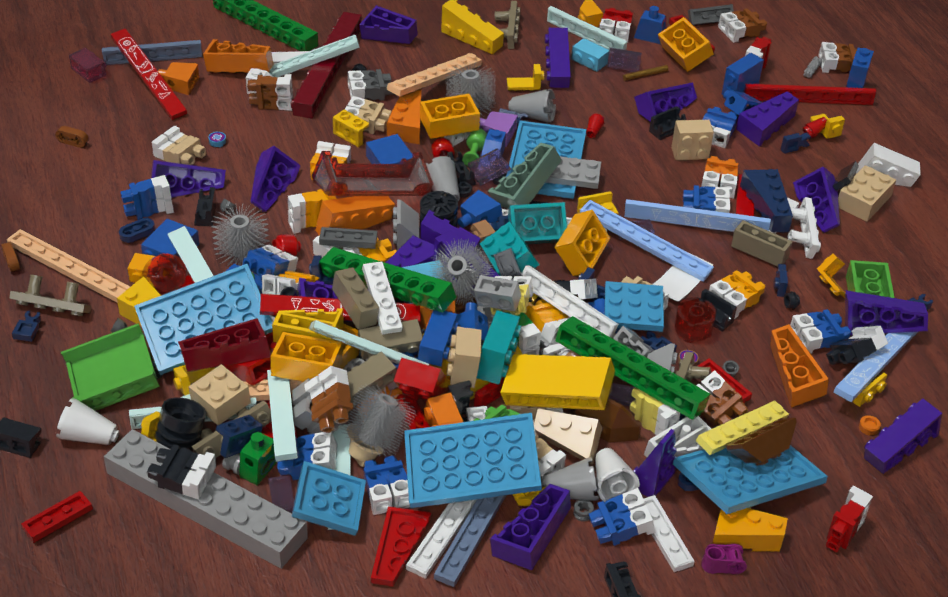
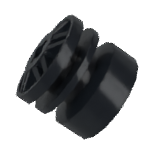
M433 191L421 198L420 230L421 222L429 210L434 212L433 215L441 220H449V224L457 228L458 200L455 196L444 191Z
M175 397L164 401L155 433L156 441L169 449L174 444L180 446V448L193 451L192 446L200 442L207 414L205 408L198 402L187 398Z

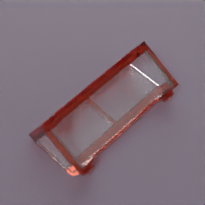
M321 151L312 174L314 182L327 196H424L430 192L433 186L421 152H413V157L409 160L402 158L400 164L338 163L336 157L332 158L331 151Z

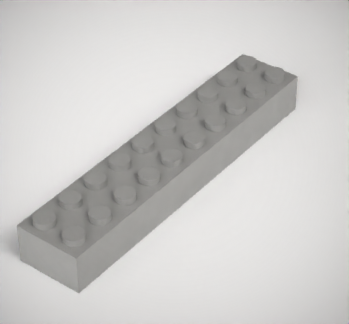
M133 429L104 456L106 471L109 475L281 569L308 538L306 521L292 517V514L214 472L199 500L166 488H158V482L148 478L147 470L152 463L161 466L162 463L156 460L157 452L160 448H169Z

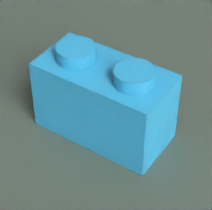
M583 38L572 47L571 59L598 72L608 64L610 50Z

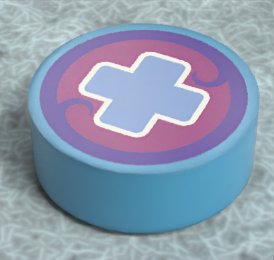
M213 132L208 137L209 144L213 147H221L226 144V135L222 132Z

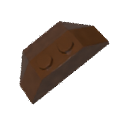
M610 398L607 399L604 410L571 409L572 415L598 419L602 426L600 438L609 443L638 440L640 438L642 423L639 420H635L634 416L623 405Z
M796 418L778 419L726 445V450L745 463L764 465L768 463V459L780 457L782 452L790 448L797 423Z

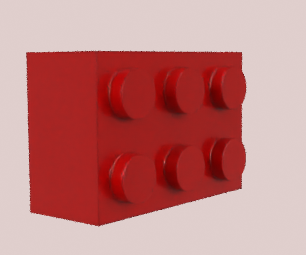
M401 357L394 382L398 389L402 390L403 394L418 401V398L423 399L427 403L429 398L448 393L450 381L440 368Z

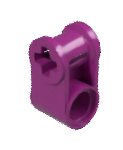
M710 544L706 547L701 562L704 571L711 574H740L747 569V564L743 561V547L741 545Z

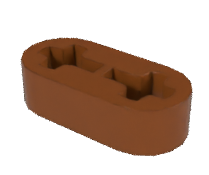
M61 126L55 133L58 141L82 148L89 141V137L84 131L67 126Z
M11 242L1 244L10 272L20 270Z

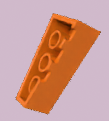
M213 39L203 53L206 71L213 73H249L251 68L269 72L274 64L270 46L251 44L248 47L245 43L239 42L233 45L231 41L219 43L217 39Z
M422 88L398 98L387 121V137L398 134L403 142L420 145V102Z
M385 192L324 200L321 203L315 231L320 235L322 227L366 229L392 219L395 203Z
M788 324L772 330L770 347L790 407L792 408L827 395L828 377L791 326Z
M451 392L427 399L424 417L430 427L463 422Z

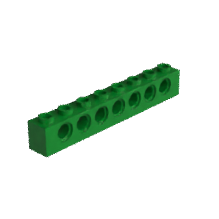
M213 0L214 8L300 52L311 51L318 46V32L254 0Z
M332 247L319 261L323 274L329 278H334L335 271L354 268L367 289V283L362 270L363 264L381 262ZM383 262L393 297L401 301H407L417 306L420 305L443 313L457 297L451 282Z
M573 316L560 324L555 339L559 344L580 356L611 358L615 369V376L692 420L705 411L711 395L707 391Z

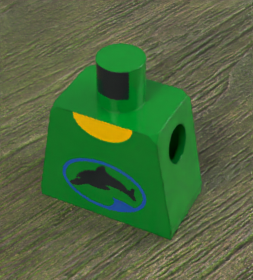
M255 432L251 435V440L240 452V478L258 485L276 465L274 441L272 438L260 432Z

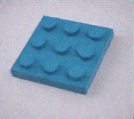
M606 281L604 315L619 324L617 328L625 326L628 329L663 332V286Z
M304 461L301 467L292 517L355 536L359 527L366 480Z

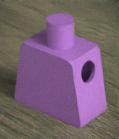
M490 112L487 119L480 118L479 128L483 129L487 134L489 129L506 132L505 147H507L517 129L518 115Z

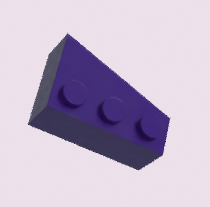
M377 5L359 24L361 39L410 44L418 35L417 21L415 19Z
M431 210L428 211L421 222L422 240L434 245L436 237L452 230L468 246L470 244L472 248L480 249L479 243L481 238L461 227L458 229L452 226L447 219L441 220L434 216V212Z
M412 236L386 263L402 268L433 262L434 245L416 236Z

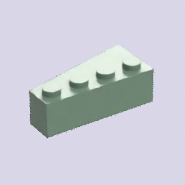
M544 143L538 144L524 157L525 161L512 168L513 172L509 176L502 177L497 187H492L488 190L491 198L499 202L501 207L507 209L510 205L529 204L562 161L554 146Z

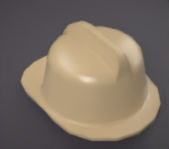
M350 426L347 427V430H348V431H351V432H347L348 435H349V437H359V436H352V435H350V434H353V435H354L355 433H352V432H354V431L348 429V428H351ZM350 438L349 454L355 458L361 467L365 466V461L374 460L377 455L383 454V449L380 447L375 449L374 446H371V450L370 445L362 443L363 441L360 438Z

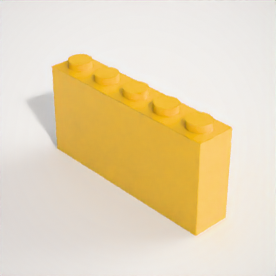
M513 354L500 393L505 405L604 410L615 369L611 358Z

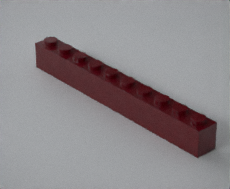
M343 12L341 17L338 18L336 26H333L332 33L328 35L327 42L323 46L353 35L357 37L360 32L359 24L362 22V15ZM348 52L312 65L311 70L307 72L306 79H303L300 89H297L295 98L291 100L294 116L313 118Z

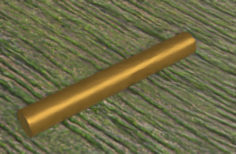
M667 65L628 73L623 75V79L626 81L668 71L669 68Z

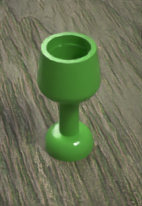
M479 128L477 131L470 132L466 140L467 146L471 150L464 154L462 160L468 167H476L480 162L477 152L483 150L487 136L483 129Z

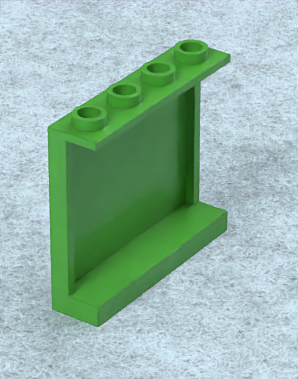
M139 323L61 352L67 365L74 394L73 398L94 411L160 387L147 342Z

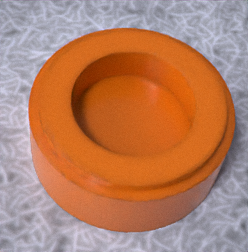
M870 415L863 416L859 423L860 431L870 436L876 435L881 427L880 421Z

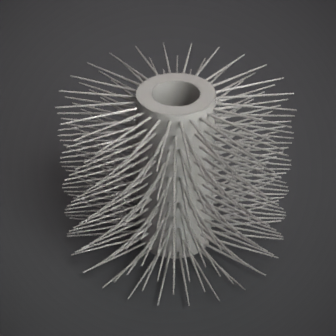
M468 67L463 73L460 70L459 73L461 74L457 73L454 76L449 74L450 76H446V79L454 78L449 79L451 83H446L447 86L451 87L448 90L451 96L452 94L455 96L457 94H470L477 109L480 108V110L482 109L480 106L483 103H489L488 106H490V103L493 102L490 96L492 93L495 95L496 91L491 92V86L496 87V85L490 81L494 79L493 76H490V72L487 73H489V77H492L491 79L487 78V74H479L482 69L478 72L476 71L477 69L468 70Z
M239 206V215L233 212L235 216L231 214L232 218L227 221L228 219L219 218L226 222L223 225L220 221L211 222L220 224L213 227L218 229L216 232H212L218 234L213 239L219 240L213 244L222 245L214 248V250H222L219 252L220 254H224L225 250L227 256H229L228 253L231 255L229 258L235 256L233 260H236V257H238L241 262V258L247 257L249 250L258 249L259 247L257 246L259 245L266 246L263 243L269 242V240L263 238L269 235L263 232L269 229L262 228L266 226L264 225L266 223L261 222L266 219H260L259 223L256 220L263 215L257 216V218L254 217L255 220L252 218L255 214L249 218L245 216L246 212L243 215L241 210L242 215H240Z
M458 239V249L456 250V244V247L450 249L451 252L449 251L452 256L451 259L443 253V259L438 261L440 263L429 265L439 266L436 269L442 271L434 270L432 272H437L436 276H442L438 279L451 282L455 294L460 298L462 295L463 300V290L464 298L466 292V298L468 295L469 298L472 297L470 294L474 293L472 292L474 291L473 286H476V282L479 279L477 277H480L479 274L485 276L494 272H486L489 265L486 263V268L484 267L486 266L485 263L482 262H485L486 258L481 259L473 250H469L465 244L464 248L463 244L461 248V241L459 246Z
M365 391L368 393H364L366 396H363L366 398V401L359 403L362 406L357 405L361 409L356 408L359 410L356 411L359 415L354 413L357 415H352L355 417L352 418L355 421L350 420L353 423L348 422L353 425L348 429L355 433L350 435L359 437L348 438H360L363 441L362 443L370 445L371 450V446H374V448L379 446L380 448L384 447L387 449L386 447L392 449L389 447L392 446L390 443L396 445V443L391 442L395 441L392 438L396 439L394 436H397L394 434V431L396 434H399L396 432H401L398 430L401 429L398 426L403 427L400 424H405L401 421L403 419L407 420L405 417L408 416L405 414L408 413L405 412L406 409L402 410L406 408L402 405H407L399 404L397 401L400 399H394L393 396L387 395L386 391L385 394Z

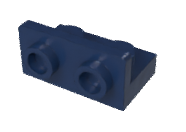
M250 415L217 425L216 431L223 436L220 454L224 458L239 454L251 440L253 433H261L263 425Z

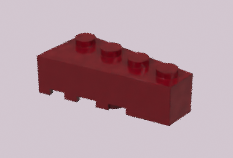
M258 318L178 341L187 372L218 367L221 364L224 366L271 357L267 337Z

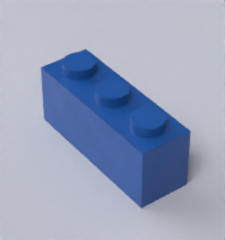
M433 310L419 346L418 360L441 367L443 360L448 359L450 350L448 346L451 343V336L456 334L457 327H459V323L456 322V313L447 311L442 313Z

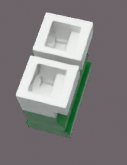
M525 313L516 315L520 316L518 325L522 326L519 337H515L518 340L519 349L522 354L539 355L540 330Z

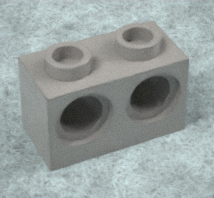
M480 275L474 289L478 306L515 312L521 299L519 283L514 280Z

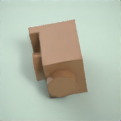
M486 220L474 223L471 226V233L481 238L480 243L486 237L496 232Z

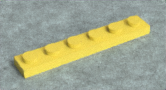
M773 401L698 435L695 441L709 455L725 449L726 445L778 419L787 418L789 414L780 404Z

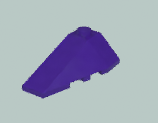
M693 83L648 91L635 96L634 99L638 113L651 121L652 116L677 106L682 110L696 100L697 96Z
M154 160L152 162L151 178L165 175L172 198L199 193L200 189H203V192L209 191L210 187H215V189L224 188L226 170Z
M821 167L796 180L793 184L796 196L801 202H803L805 197L812 198V204L815 207L814 216L817 219L816 223L822 232L825 233L839 226L840 219L838 191L833 187L835 177L825 167Z
M670 429L640 467H635L633 470L640 482L638 487L640 493L647 497L657 496L675 474L676 467L673 465L674 458L676 457L674 455L677 452V449L674 447L676 443L675 430Z

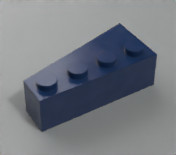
M778 169L743 170L740 187L747 192L746 196L749 200L753 201L754 208L762 214L761 217L771 219L769 230L771 232H789L793 214Z

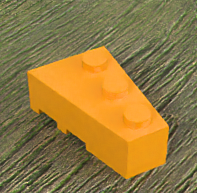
M750 508L726 514L721 509L712 544H739L745 549H752V551H780L788 518Z

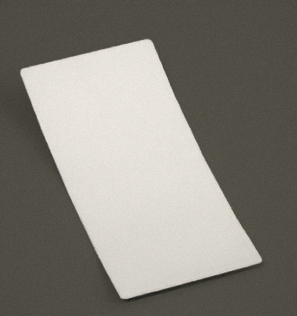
M701 259L702 261H704V262H706V263H708V264H710V265L713 266V264H711V263H709V262H707V261ZM672 266L652 285L663 286V290L669 293V298L680 301L701 280Z

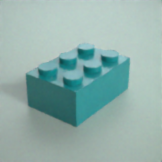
M565 202L510 205L508 208V221L511 222L526 244L557 243L567 228Z
M510 221L479 243L500 276L501 274L493 255L509 248L513 249L521 272H523L527 265L534 269L540 265Z
M496 310L481 349L477 372L478 379L500 384L502 377H506L509 368L507 364L510 365L514 354L512 352L516 351L518 340L515 337H519L522 327L518 325L520 316Z

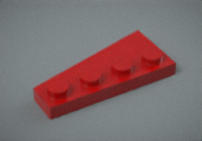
M388 506L371 574V583L394 586L431 520L430 512Z

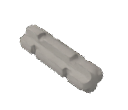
M815 56L804 70V77H812L821 64V58Z

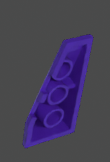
M275 146L263 151L256 165L250 202L263 212L267 211L278 199V196L296 179L301 165Z

